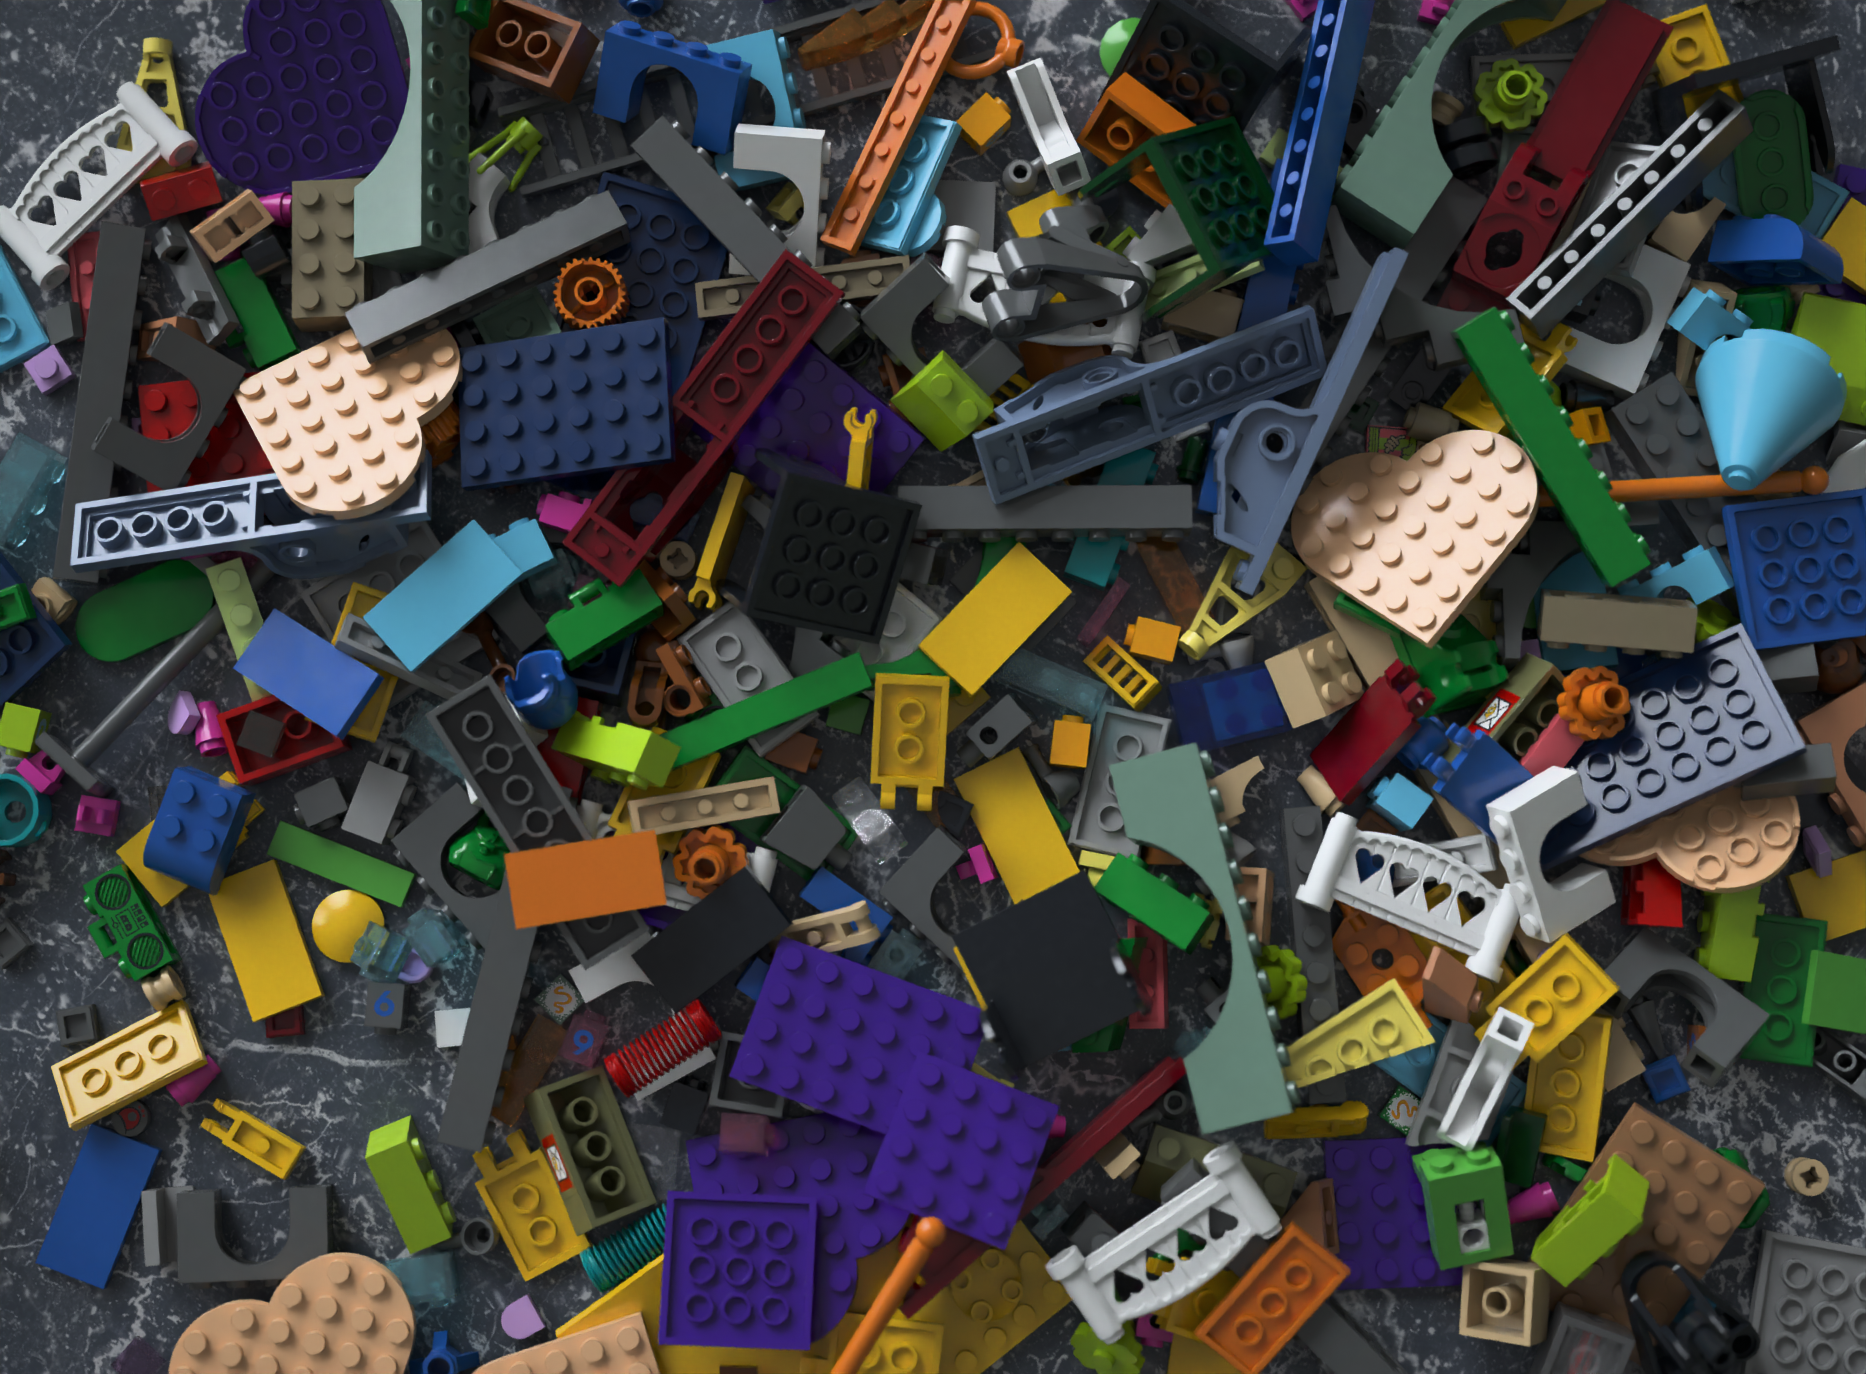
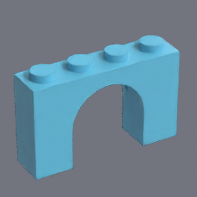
M770 29L706 45L710 51L719 54L724 52L733 53L740 56L741 61L752 64L750 79L763 83L773 97L775 103L773 126L806 129L803 111L801 107L797 108L794 94L798 93V85L794 73H789L786 59L790 58L791 55L785 36L781 37L778 31ZM734 151L728 152L726 155L719 154L714 156L718 175L720 176L725 171L739 187L735 192L789 180L788 177L777 172L733 168Z

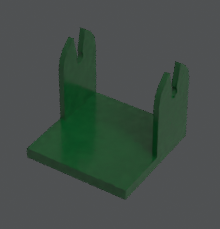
M1234 116L1152 137L1088 182L1078 192L1081 202L1092 195H1095L1097 198L1121 186L1152 165L1198 251L1207 271L1146 310L1141 315L1144 323L1157 316L1160 319L1189 304L1249 264L1275 256L1264 246L1275 193Z

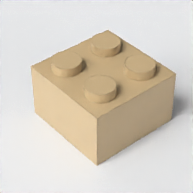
M1337 629L1301 643L1264 661L1292 728L1328 716L1359 700L1364 694L1361 680L1355 673L1347 654L1346 645L1341 640Z
M1496 1258L1463 1265L1459 1334L1529 1347L1547 1341L1550 1274L1537 1263L1506 1258Z

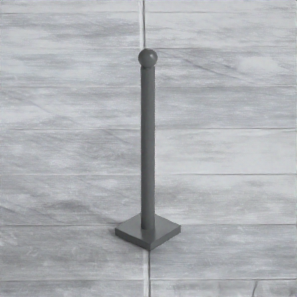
M261 559L246 572L254 596L276 574ZM216 603L74 751L62 740L46 732H43L35 740V744L86 791L101 798H107L114 788L90 765L225 627L218 604Z

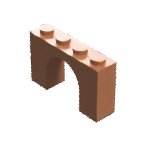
M1865 680L1853 689L1837 695L1793 721L1805 745L1831 743L1837 778L1834 792H1828L1830 795L1827 799L1834 812L1838 815L1842 814L1849 827L1846 830L1851 841L1857 847L1861 846L1863 851L1866 850V793L1856 787L1848 777L1844 766V751L1851 736L1866 725Z

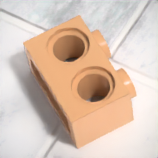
M247 189L189 232L209 259L217 263L272 223L274 219L254 192Z
M1240 867L1244 883L1238 885L1240 896L1245 895L1248 898L1253 920L1247 921L1249 932H1255L1258 935L1260 946L1270 945L1275 873L1267 868ZM1226 922L1225 940L1231 942L1229 928Z

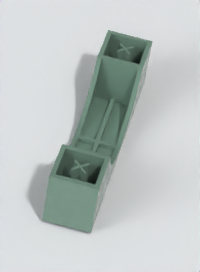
M389 0L396 9L406 33L410 54V84L404 114L390 147L375 169L354 187V259L401 274L446 266L461 255H469L470 27L469 23L455 14L457 0Z
M1454 0L1451 8L1436 27L1428 43L1415 59L1407 75L1403 77L1393 96L1376 118L1368 135H1365L1355 150L1354 155L1349 161L1350 165L1346 164L1336 179L1333 191L1334 198L1330 206L1336 205L1341 215L1389 246L1403 250L1453 176L1438 148L1432 122L1433 87L1441 62L1465 39L1492 25L1520 19L1553 21L1567 0Z
M1195 742L1109 765L1127 838L1136 845L1152 847L1166 852L1194 869L1215 895L1229 928L1233 966L1229 993L1224 1008L1208 1036L1197 1049L1184 1058L1202 1134H1209L1295 1113L1296 1108L1294 1104L1301 1103L1296 1082H1288L1285 1067L1291 1066V1061L1286 1044L1278 1043L1275 1030H1280L1282 1027L1277 1008L1274 1006L1269 1007L1266 994L1271 993L1272 988L1267 971L1264 969L1259 970L1256 957L1263 956L1258 935L1255 932H1249L1247 921L1253 920L1248 898L1245 895L1240 896L1238 885L1244 883L1239 863L1236 862V859H1230L1228 849L1234 847V842L1229 826H1227L1226 822L1221 823L1219 813L1225 811L1220 790L1217 789V786H1211L1209 777L1216 776L1211 755L1208 754L1207 750L1202 751Z

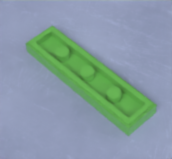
M281 820L267 852V855L400 908L404 907L417 875Z

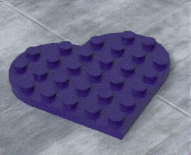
M250 0L246 6L243 20V38L246 51L230 57L213 70L196 102V134L200 147L211 166L223 178L244 188V190L249 189L254 193L264 195L282 192L290 193L292 192V181L345 179L372 172L384 157L398 131L409 91L391 24L382 0Z
M825 1112L755 1126L753 1128L758 1133V1139L752 1147L743 1146L739 1137L732 1142V1136L740 1130L685 1140L694 1192L817 1197L810 1345L827 1336L838 1326L854 1300L858 1283L857 1259L875 1254L889 1245L903 1229L912 1214L863 1194L886 1134ZM746 1133L744 1138L746 1141H751L753 1135Z

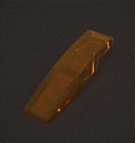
M885 0L863 17L855 8H852L798 48L801 67L805 71L841 63L876 50L923 24L935 0H907L900 6L895 0Z

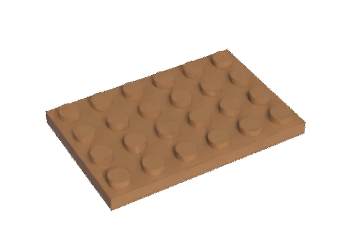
M1635 1102L1562 1210L1567 1205L1572 1208L1588 1193L1583 1187L1591 1179L1598 1183L1605 1176L1609 1167L1607 1161L1614 1154H1617L1650 1182L1642 1215L1644 1222L1634 1235L1628 1236L1626 1234L1623 1236L1610 1256L1598 1258L1594 1262L1589 1274L1582 1280L1576 1278L1567 1287H1564L1550 1275L1549 1309L1551 1311H1554L1557 1301L1627 1326L1632 1335L1633 1331L1620 1285L1621 1275L1626 1265L1635 1256L1644 1251L1660 1250L1669 1254L1702 1279L1765 1188L1764 1182ZM1531 1256L1527 1260V1262L1536 1263L1531 1259ZM1665 1266L1654 1267L1648 1270L1640 1278L1636 1289V1294L1660 1327L1663 1325L1669 1327L1691 1295V1292L1674 1271ZM1650 1334L1653 1346L1655 1347L1657 1341ZM1635 1343L1629 1359L1641 1366Z

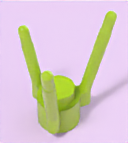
M522 116L518 122L514 120L504 131L469 154V163L479 152L483 155L505 139L507 141L477 168L478 174H483L512 147L520 154L527 150L525 158L508 187L510 192H514L533 158L542 149L538 142L543 136Z

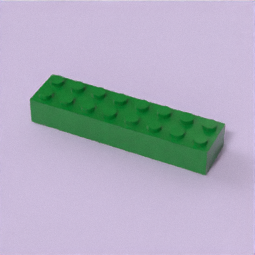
M1496 307L1487 309L1450 332L1517 445L1528 455L1539 481L1601 583L1613 587L1649 566L1651 563L1647 555L1651 553V550L1641 534L1636 535L1635 532L1632 533L1627 523L1631 522L1632 519L1621 502L1613 501L1608 491L1613 488L1602 470L1593 469L1589 462L1593 454L1582 438L1578 439L1573 436L1569 428L1574 423L1563 406L1559 408V406H1555L1550 396L1555 392L1544 374L1537 375L1530 364L1535 359L1524 342L1521 344L1517 343L1511 332L1516 328L1505 310L1498 312Z

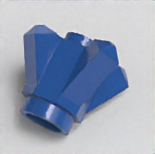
M448 1330L434 1332L432 1351L426 1358L409 1360L410 1374H458L459 1371L480 1365L478 1351L461 1353L450 1345Z

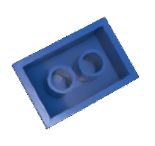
M1766 214L1763 219L1734 216L1733 220H1718L1707 261L1747 286L1841 284L1844 271L1842 257L1834 247L1793 221L1775 214Z
M191 766L175 768L145 845L143 854L144 867L208 894L217 895L256 793Z

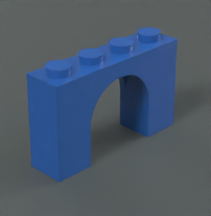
M620 21L605 31L593 113L623 123L628 122L639 114L645 76L649 67L660 64L668 65L681 71L690 80L697 94L698 111L692 145L701 146L703 149L726 155L734 148V134L738 123H742L752 64L741 61V57L733 53L724 52L719 54L710 51L706 45L699 42L685 43L675 40L674 36L668 32H650L641 29V25L633 21Z
M820 865L798 893L800 897L823 913L849 907L859 901H866L870 909L868 916L871 923L877 925L881 935L872 942L842 949L840 957L867 966L872 958L868 954L876 941L882 944L893 928L889 924L893 918L891 915ZM855 921L849 922L853 931L858 930ZM755 954L734 983L735 987L757 1002L770 964Z

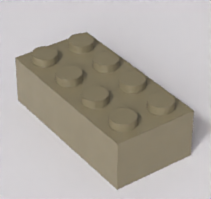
M364 178L292 181V319L301 332L349 330L351 328L344 313L360 302L373 300V264L354 259V187L362 182Z
M1541 589L1537 634L1540 641L1546 642V646L1550 648L1569 649V643L1582 644L1584 650L1594 652H1607V646L1619 647L1622 649V653L1645 655V649L1657 650L1660 652V656L1683 658V652L1693 653L1698 608L1690 600Z

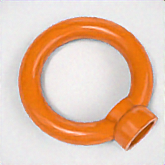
M977 1L971 16H982L993 21L1000 29L1002 38L998 41L995 55L984 63L966 65L950 57L945 71L962 79L985 78L996 73L1004 66L1016 68L1021 62L1025 48V42L1016 39L1014 26L1010 18L1001 9L992 4Z

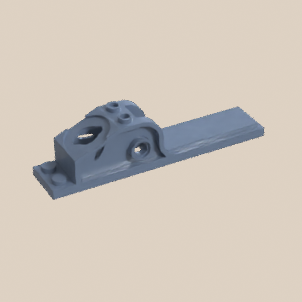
M1394 247L1388 253L1383 252L1377 257L1308 409H1295L1280 402L1270 400L1258 401L1240 410L1232 418L1227 429L1222 427L1218 430L1211 449L1216 450L1213 458V482H1217V515H1213V538L1249 554L1247 560L1240 559L1233 573L1232 579L1237 580L1234 588L1253 595L1405 263L1408 252ZM1272 433L1280 436L1283 442L1282 449L1277 454L1272 453L1266 447V439ZM1236 489L1241 494L1237 503L1231 497Z
M1309 305L1300 307L1155 363L1140 364L1132 362L1124 356L1107 355L1091 358L1049 374L1035 383L1032 388L995 408L994 412L998 425L972 435L991 500L995 505L1245 408L1252 403L1263 401L1323 377L1327 364L1314 308ZM1137 391L1139 393L1142 408L1135 405H1115L1098 410L1101 402L1124 393L1128 395ZM1047 424L1046 431L1040 440L1033 443H1023V435L1044 428Z
M426 450L424 463L420 462L414 474L415 482L399 499L375 513L354 519L335 520L333 515L316 513L314 516L303 511L288 497L276 473L75 504L70 566L76 573L235 550L248 552L259 557L271 571L288 578L314 579L348 574L366 566L367 562L386 553L392 554L408 547L409 523L431 520L432 456ZM264 513L272 523L277 525L276 527L272 525L263 526ZM368 534L369 538L367 542L364 541L360 543L363 536Z

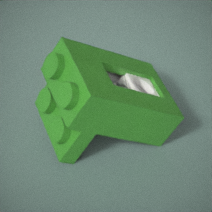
M1483 1140L1476 1142L1472 1151H1465L1454 1146L1445 1149H1429L1424 1153L1412 1155L1413 1169L1423 1188L1431 1250L1441 1270L1514 1255L1503 1168L1492 1146L1487 1147ZM1476 1200H1477L1478 1209H1474V1208L1476 1207V1204L1473 1203V1202L1476 1201Z

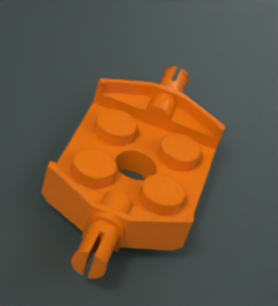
M1335 900L1343 912L1342 916L1344 919L1332 939L1333 950L1363 997L1393 978L1399 984L1426 1028L1428 1029L1433 1026V1023H1431L1421 1007L1423 1005L1421 1002L1423 998L1422 976L1428 961L1409 931ZM1381 948L1389 950L1394 958L1393 964L1388 968L1378 967L1373 961V954L1376 950Z

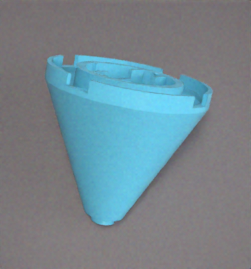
M1769 329L1744 330L1742 337L1727 341L1728 338L1726 336H1723L1708 347L1700 360L1695 376L1697 395L1722 479L1735 490L1744 491L1757 487L1833 427L1841 416L1847 395V385L1843 373L1836 374L1829 365L1831 357L1824 350L1810 341L1790 333Z

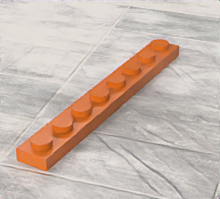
M976 0L934 1L820 238L824 245L853 256L856 255L977 3Z

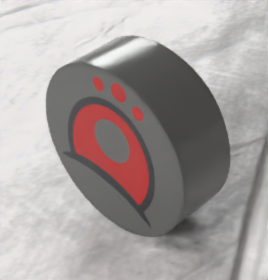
M136 1100L112 1113V1126L116 1132L123 1136L139 1135L150 1125V1109L143 1101Z

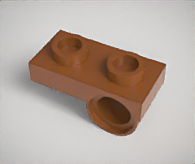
M674 640L655 650L674 683L666 689L663 696L664 707L670 714L685 716L698 712L712 704L709 698L711 696L709 685L702 676L698 677L691 666L693 663L692 655L684 644L680 645L677 640ZM679 689H684L689 693L691 697L689 707L679 704L677 700Z

